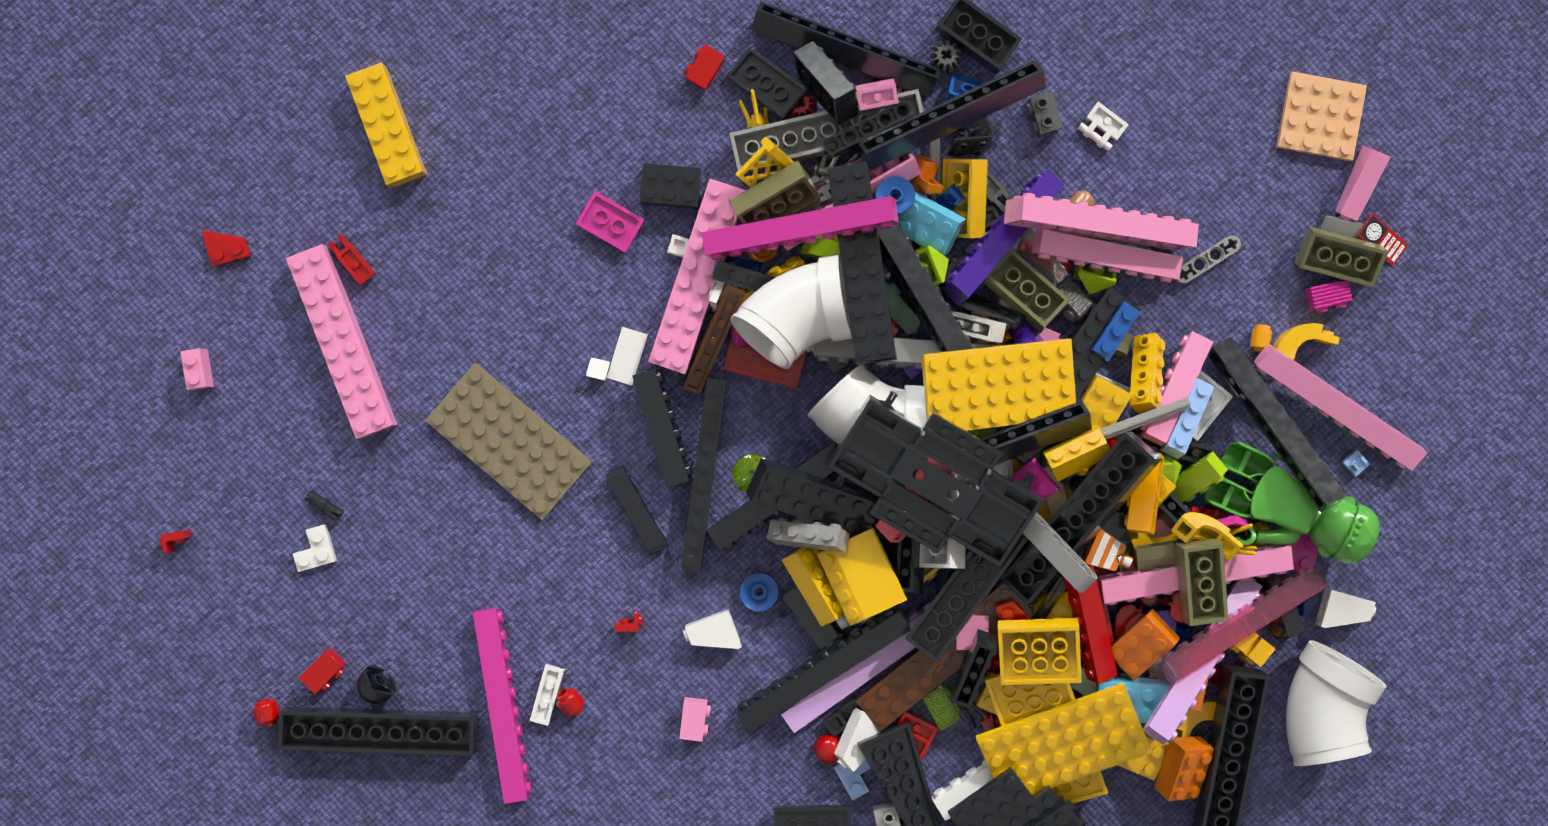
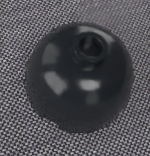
M367 666L359 675L356 683L360 698L364 702L371 704L386 702L397 689L393 677L389 675V678L381 673L384 669L378 666Z

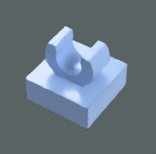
M1354 450L1341 461L1353 477L1359 475L1370 465L1358 450Z

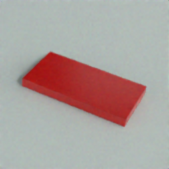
M730 340L723 370L797 389L806 351L797 360H794L789 369H784L764 358L750 345L736 347Z

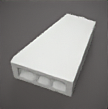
M1325 588L1315 625L1328 628L1371 621L1376 612V602Z
M729 609L685 625L686 630H683L686 641H690L691 645L733 649L742 648Z
M857 708L852 711L834 752L839 759L837 763L844 770L847 768L852 772L866 760L857 742L880 733L865 712Z

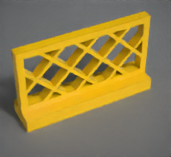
M766 136L760 141L763 146L735 173L749 187L755 186L757 180H765L794 163L789 156ZM766 154L767 161L759 163V159ZM778 165L777 171L770 172L771 166ZM766 167L765 173L758 174V168ZM753 169L752 176H744L748 170Z

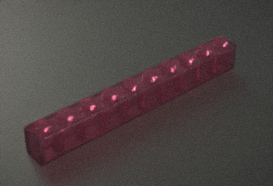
M1316 566L1309 570L1305 567L1297 572L1298 577L1293 578L1290 576L1282 582L1284 585L1280 588L1276 585L1267 591L1269 595L1264 597L1261 594L1252 600L1254 604L1251 606L1247 603L1237 609L1239 613L1235 616L1233 613H1230L1228 615L1229 621H1224L1220 625L1218 622L1207 628L1209 632L1204 634L1201 631L1193 636V642L1188 644L1185 641L1177 646L1178 651L1175 653L1172 651L1167 652L1161 656L1163 660L1157 665L1172 685L1328 587L1329 584Z

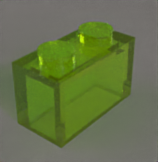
M939 684L922 699L942 731L961 720L958 715L961 711L957 704L951 703L949 697L952 695L946 686L942 687Z

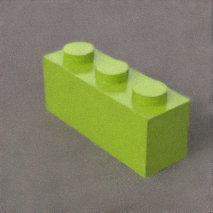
M1212 451L1179 473L1175 484L1177 488L1173 493L1181 503L1184 501L1189 503L1196 497L1195 494L1198 492L1200 494L1206 492L1210 488V484L1214 483L1216 485L1225 478L1223 475L1228 469Z

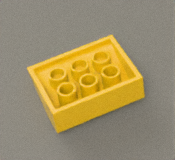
M874 528L849 539L846 553L823 551L817 554L850 626L907 600Z
M1078 618L998 621L1001 685L1082 683Z

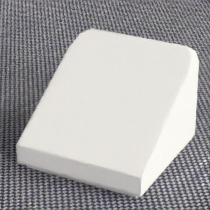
M591 358L586 376L606 381L610 362Z

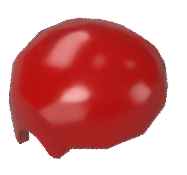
M830 733L820 735L815 741L813 748L816 757L828 765L837 763L839 759L834 752L840 739L835 736L833 737Z

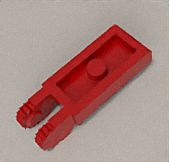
M340 233L338 238L346 248L341 251L332 241L328 245L359 285L363 286L377 273L357 249Z

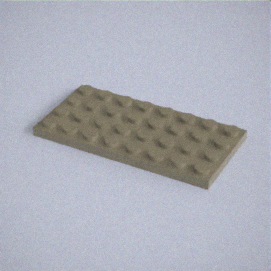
M476 362L425 420L541 520L549 514L593 462Z

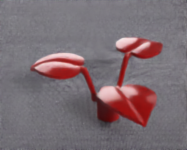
M1133 550L1130 553V557H1133L1132 563L1129 568L1125 567L1124 571L1136 569ZM1178 591L1174 594L1172 598L1173 603L1160 599L1155 595L1153 598L1139 597L1142 602L1138 610L1132 604L1123 606L1116 615L1115 632L1118 637H1121L1145 616L1141 613L1144 605H1152L1156 601L1172 606L1170 616L1178 622L1185 623L1181 618L1180 592Z

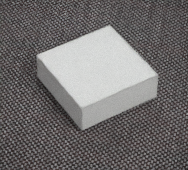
M672 234L667 253L683 258L689 239Z

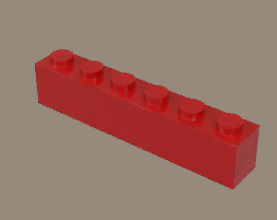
M1088 565L1090 569L1095 573L1094 566ZM1064 577V584L1068 592V602L1071 605L1073 614L1072 618H1078L1080 655L1085 667V676L1087 680L1100 684L1118 674L1097 579L1084 593H1081Z

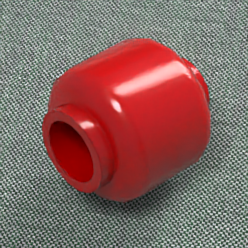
M564 688L557 694L556 706L565 716H578L583 711L585 700L575 688Z
M268 697L254 703L255 707H253L252 713L259 726L265 725L268 728L277 724L280 709L276 700H270Z

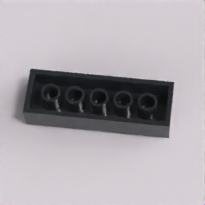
M652 369L632 375L666 488L689 481L690 476L693 474L690 465H686L684 460L687 457L684 446L680 447L678 439H681L679 428H675L673 424L676 418L673 409H669L667 402H670L668 392L666 390L663 391L661 385L665 383L662 373Z

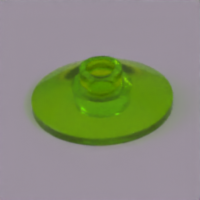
M749 454L737 461L733 476L736 484L742 490L747 491L752 479L749 476V471H756L760 459L763 457Z

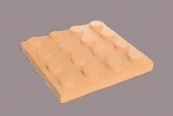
M1292 71L1289 74L1276 148L1353 161L1367 85Z

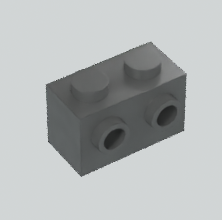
M1052 91L1032 96L1027 100L1026 111L1028 115L1031 114L1033 121L1031 122V128L1033 133L1037 134V137L1058 132L1063 128Z

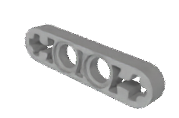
M1228 236L1181 266V272L1189 269L1192 272L1185 275L1186 279L1179 278V280L1175 281L1179 284L1187 283L1237 252L1241 246L1240 239L1236 236ZM1228 240L1230 242L1234 241L1235 244L1233 245V248L1231 247L1226 250L1222 249V247H1225L1229 244ZM1213 249L1217 250L1220 254L1217 260H1213L1210 256V252ZM1196 260L1203 262L1204 267L1202 270H1197L1194 267Z

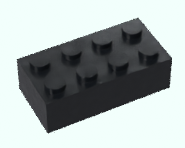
M955 0L935 28L937 33L950 40L951 43H956L958 48L996 75L1022 40L1020 36L969 0Z
M812 41L793 52L798 79L838 126L858 115V101L855 94L857 89L855 85L846 79L842 70L836 68L834 61L825 55L822 47H818Z

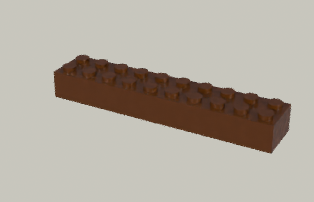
M1003 581L994 586L974 613V615L989 616V633L995 635L998 634V621L1000 620L995 609L996 604L1014 599L1027 614L1031 612L1029 607ZM955 639L941 660L936 663L917 648L856 696V702L877 729L881 731L961 668L969 650H956Z

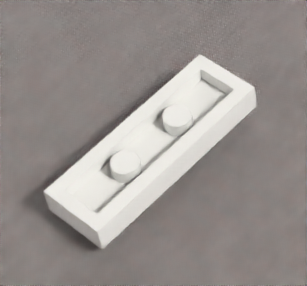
M549 664L545 665L530 721L546 726L550 724L556 696L559 692L565 669Z

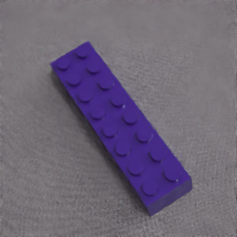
M1047 169L1044 173L1041 174L1039 172L1026 184V188L1017 196H1023V193H1032L1037 198H1041V196L1054 198L1064 184ZM1005 210L1002 212V216L990 226V230L978 240V244L967 253L966 258L955 267V271L943 282L945 286L941 291L957 305L971 296L1028 229L1026 227L1004 224Z

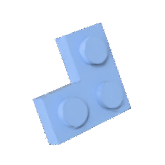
M866 760L854 772L847 768L844 770L838 763L834 765V769L852 801L869 792L860 775L871 769Z

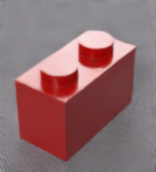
M707 44L697 50L694 56L696 60L693 65L689 64L684 72L686 74V81L705 93L725 62V56Z
M329 648L321 654L299 679L314 694L319 691L324 692L331 686L330 681L334 677L337 679L345 671L343 667L347 663L332 648Z

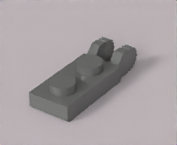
M987 169L986 198L1000 212H1003L1005 206L997 197L1002 195L1005 201L1013 198Z

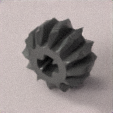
M946 40L945 45L942 41H939L938 46L933 45L932 47L934 52L929 54V57L933 58L930 64H937L935 67L938 69L939 67L942 68L941 73L943 74L946 68L949 73L953 71V67L958 68V62L962 60V57L958 55L961 53V49L955 50L956 43L950 46V40ZM948 54L949 57L944 60L942 58L943 55Z

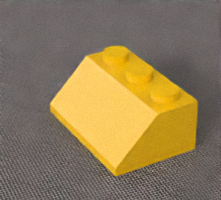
M1094 426L1091 430L1075 435L1043 450L1042 453L1056 480L1060 481L1100 462L1110 449L1100 429Z

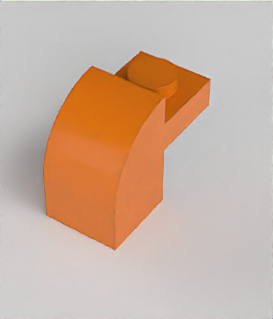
M914 154L921 174L909 180L914 190L929 195L933 193L941 194L944 187L934 180L939 164L929 157Z

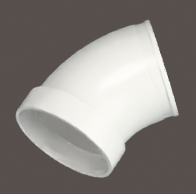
M840 254L820 257L816 263L792 269L764 284L731 316L730 320L736 331L764 358L784 369H789L794 360H797L804 351L818 342L826 339H832L833 342L853 339Z
M859 365L831 389L807 416L830 439L841 445L859 416V410L869 394L885 401L890 391L898 395L892 406L903 413L904 418L922 428L926 422L924 386L905 385L904 389L895 388L877 379L865 368V365ZM911 448V452L918 454L920 457L924 459L925 455L923 453Z
M1310 640L1299 656L1301 663L1291 683L1286 706V733L1290 753L1293 757V765L1323 764L1371 753L1372 750L1369 747L1366 730V717L1370 705L1377 703L1386 689V685L1373 673L1345 655L1326 645Z

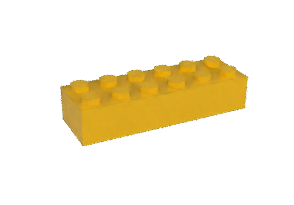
M381 62L346 75L345 77L385 184L393 188L426 176V170L387 67Z

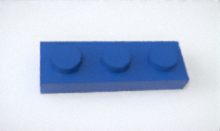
M1122 302L1091 351L1104 360L1109 361L1141 312L1127 302Z

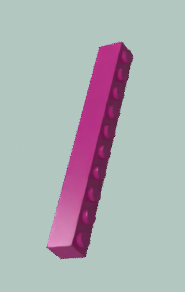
M891 196L702 232L704 255L712 258V260H721L726 255L737 257L741 256L742 252L758 253L763 248L775 250L780 245L787 247L796 246L797 242L801 241L813 243L816 242L817 238L829 240L834 239L835 235L842 234V236L854 235L855 231L863 233L874 231L873 228L877 227L889 229L893 227V224L899 223L896 199Z
M499 607L477 610L473 612L503 800L504 804L524 801L532 793L531 782L527 781L529 768L528 764L524 763L523 757L526 755L525 745L521 744L520 737L523 736L522 726L518 725L517 720L520 716L519 708L515 706L514 699H516V689L511 684L513 671L508 665L510 652L505 647L507 634L502 629L504 616L503 612L499 611Z

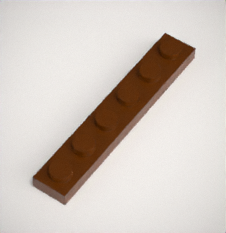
M728 284L726 285L682 384L683 389L701 394L732 325L730 318L738 311L745 296V291Z

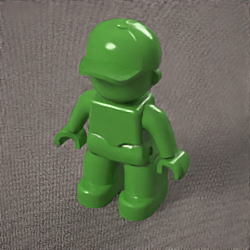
M1240 441L1232 442L1228 446L1221 462L1228 469L1227 472L1235 473L1257 484L1255 491H1249L1224 478L1216 485L1214 483L1209 485L1210 488L1204 495L1203 503L1242 518L1250 517L1280 527L1274 530L1256 531L1253 527L1246 529L1247 537L1244 540L1235 536L1243 545H1250L1253 542L1277 546L1291 545L1299 540L1302 534L1305 535L1309 532L1310 539L1317 547L1318 553L1325 558L1331 556V559L1340 563H1359L1373 550L1379 537L1380 521L1378 516L1367 506L1360 503L1355 505L1356 501L1354 498L1345 497L1340 503L1320 513L1297 479H1294L1281 467L1276 466L1273 459L1283 461L1279 454H1273L1271 458L1267 454Z

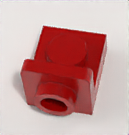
M190 529L160 535L159 543L164 554L174 552V544L183 543L185 538L191 537Z
M635 610L634 621H631V618L619 619V622L615 623V632L639 631V626H643V615H639V610Z

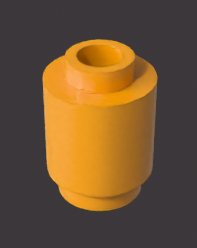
M1255 324V328L1252 329L1249 346L1253 348L1254 352L1261 353L1268 343L1270 344L1271 326Z

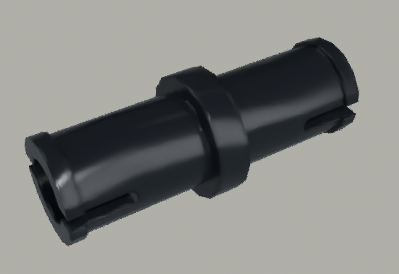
M313 490L308 492L306 495L308 497H305V501L316 506L318 511L325 512L336 520L342 517L344 509L339 508L331 503L329 498H323Z

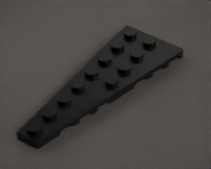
M903 722L857 742L860 751L904 825L940 826L910 723Z

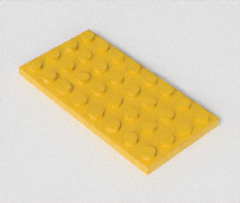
M1071 339L921 354L927 419L933 411L967 431L1016 425L1076 403Z
M1000 673L985 677V683L1001 726L1076 700L1070 683L1001 685ZM1101 771L1052 788L1058 797L1063 796L1066 801L1070 800L1073 804L1108 794Z
M1124 683L976 735V740L993 778L1009 767H1012L1032 795L1048 785L1054 788L1153 753L1144 731H1142V725Z

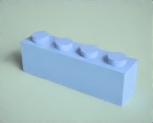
M1198 378L1196 379L1188 396L1191 407L1181 412L1167 444L1163 445L1160 451L1176 459L1186 454L1214 386Z

